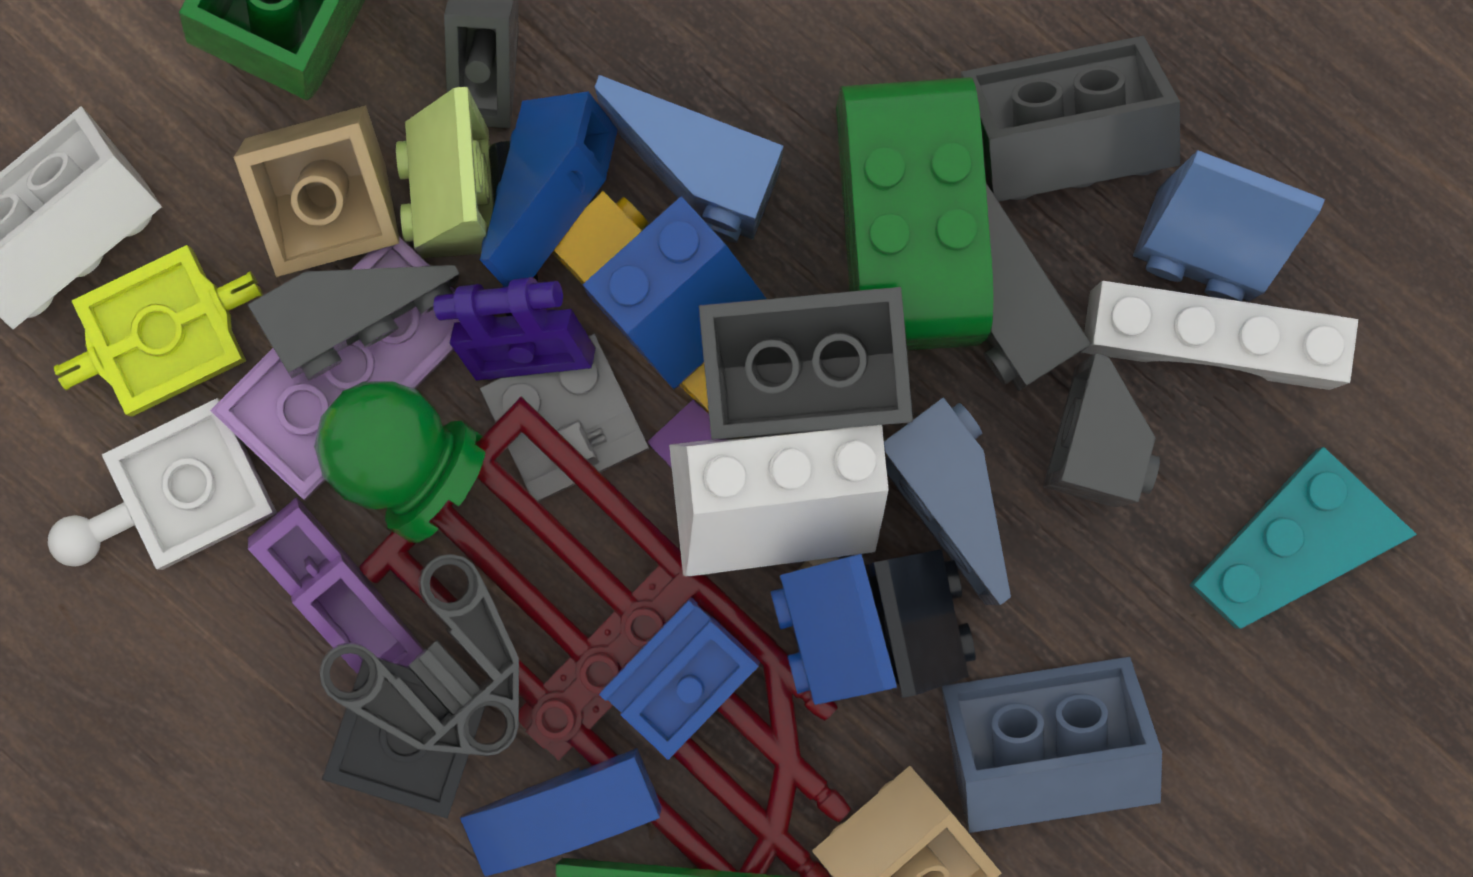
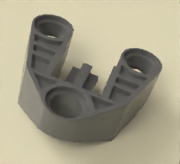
M453 554L440 555L428 561L421 570L418 580L420 595L429 608L447 626L445 630L488 678L478 685L438 640H435L428 648H425L408 665V668L448 710L449 714L440 722L397 674L393 676L370 650L360 644L352 642L338 644L326 653L319 669L321 685L327 695L339 704L419 750L483 756L499 754L514 741L519 727V657L474 564L461 556ZM447 564L459 567L467 578V588L464 595L457 601L450 603L439 601L430 590L431 575L437 568ZM343 654H357L365 659L368 664V679L363 687L356 691H342L334 686L330 679L331 665L336 658ZM483 706L497 707L505 717L506 725L503 734L499 739L491 743L477 742L469 733L468 723L471 715L475 710Z

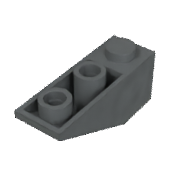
M455 265L306 271L249 303L248 307L290 377L293 379L304 372L307 379L312 380L340 364L342 359L337 352L361 340L366 348L394 333L398 329L394 319L417 307L421 315L434 310V298L437 295L453 293L450 287L458 283L460 273Z

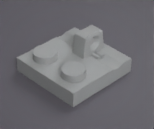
M595 334L589 336L596 347L592 368L500 378L480 388L495 422L522 396L600 473L649 450V446ZM523 433L508 446L529 493L538 502L576 485Z

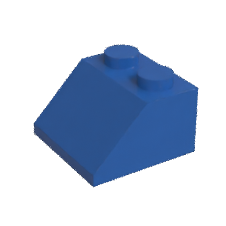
M682 196L582 284L589 298L673 390L704 363L699 305L767 299L727 245Z
M862 554L779 575L782 588L770 592L780 630L793 627L799 652L787 655L797 694L810 691L812 702L814 705L897 687Z

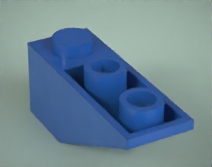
M589 91L522 101L516 127L510 137V149L502 179L496 189V201L487 235L482 241L480 261L504 287H508L512 279L533 278L606 180L618 129Z

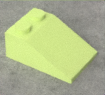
M457 87L451 89L405 121L406 141H397L396 143L399 177L401 180L409 179L411 203L401 204L400 210L403 239L405 242L414 241V249L422 258L481 254L482 241L487 235L494 209L488 151L490 147L489 130L468 87Z

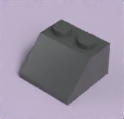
M1095 353L1075 367L1043 487L1116 508L1139 502L1141 492L1145 494L1151 493L1157 478L1160 457L1152 455L1156 438L1109 356Z

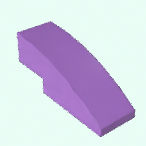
M298 497L293 499L248 537V550L290 594L294 606L332 647L349 642L360 644L377 657L408 666L424 650L378 590ZM352 653L341 655L349 666L358 673L363 658Z

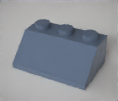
M1130 657L942 686L956 782L969 833L1161 803L1162 750Z

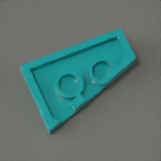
M1320 447L1308 457L1189 585L1235 629H1242L1417 534L1325 447Z

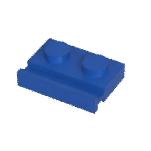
M692 597L678 609L599 693L605 701L608 700L621 712L620 715L667 760L759 667L760 663L713 617L711 618L701 609Z

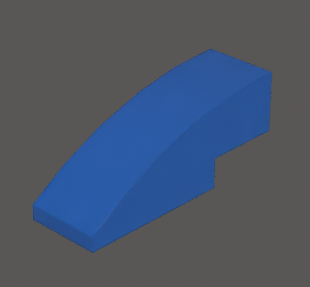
M635 748L584 770H580V767L463 814L460 819L484 876H489L582 848L660 818L662 806L638 748Z

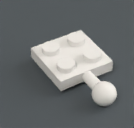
M216 398L102 454L124 502L91 519L73 515L57 521L48 535V548L52 556L58 562L67 566L84 565L96 556L102 541L136 526L156 570H164L277 514L243 441L210 411L221 399Z

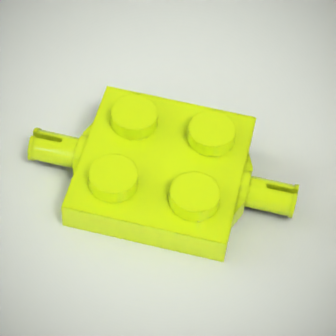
M186 245L72 300L85 328L87 352L60 365H55L54 372L57 376H60L58 381L65 390H69L70 387L99 374L113 387L125 415L133 417L246 362L244 354L232 332L229 310L258 296H263L262 290L256 285L258 282L251 271L217 288L206 277L194 250Z

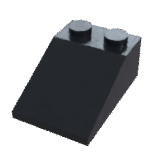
M942 549L865 565L897 685L896 688L889 689L888 691L901 698H906L969 677L966 662L975 661L976 654L969 624H958L952 599L962 597V587L955 560L944 562Z

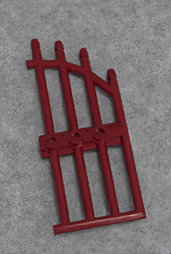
M520 396L475 444L486 451L477 479L592 588L614 612L587 638L452 507L453 502L448 500L442 509L430 520L570 656L545 683L519 660V695L526 701L519 709V723L526 729L525 732L543 749L546 748L558 761L572 747L592 766L618 756L591 729L613 706L608 700L605 701L599 693L678 609L692 597L701 609L707 611L763 665L771 726L735 692L717 711L774 765L773 777L765 810L691 737L673 755L758 838L739 871L715 850L657 792L656 794L662 809L660 818L651 821V823L698 869L766 874L777 856L792 872L799 873L800 877H831L827 869L819 861L812 860L810 853L788 832L796 788L809 800H815L817 808L837 823L850 812L851 808L844 797L836 789L829 788L827 781L801 757L793 695L796 698H801L804 701V706L812 714L824 721L836 711L838 706L834 701L814 705L810 691L797 694L787 657L788 654L706 574L683 576L680 549ZM521 433L532 441L659 565L633 593L496 461ZM392 531L360 564L359 569L370 581L376 584L391 570L425 603L420 595L418 585L420 572L424 566L408 552L416 543L408 542ZM431 575L430 590L435 598L445 603L458 600Z

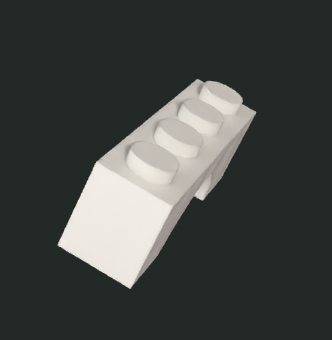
M1101 281L1089 294L1084 334L1091 345L1082 350L1081 353H1098L1113 358L1140 362L1170 361L1218 366L1256 374L1267 381L1331 390L1350 383L1359 319Z

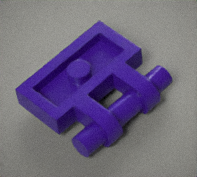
M528 277L512 279L508 287L484 289L481 284L462 285L456 288L455 293L437 295L434 298V313L439 321L459 320V322H454L449 343L476 381L592 368L596 347L572 309L546 310L547 308L560 307L563 303V291L558 281L538 283L534 278ZM512 313L513 315L505 317L493 316L495 314Z

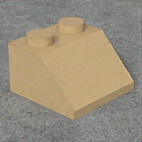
M366 105L245 138L234 155L235 163L276 277L399 244L400 239L386 165Z
M911 766L907 767L894 780L886 783L879 790L878 794L847 821L834 828L830 835L812 850L832 877H998L1002 874L952 812Z

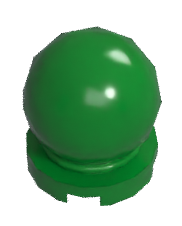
M393 381L361 382L342 391L321 416L314 444L323 478L344 500L366 509L386 508L385 522L388 529L408 542L415 543L425 540L438 530L437 526L431 523L430 520L442 509L448 500L457 506L461 505L478 477L486 452L475 445L483 437L482 434L462 420L451 421L442 426L437 410L418 390Z

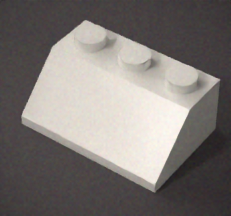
M82 106L0 172V318L12 329L16 328L25 319L35 317L46 310L51 304L54 295L76 277H83L92 272L100 264L105 253L125 237L133 236L142 231L150 222L152 215L162 207L144 179Z
M882 425L714 439L669 445L683 576L734 571L876 551L888 495Z

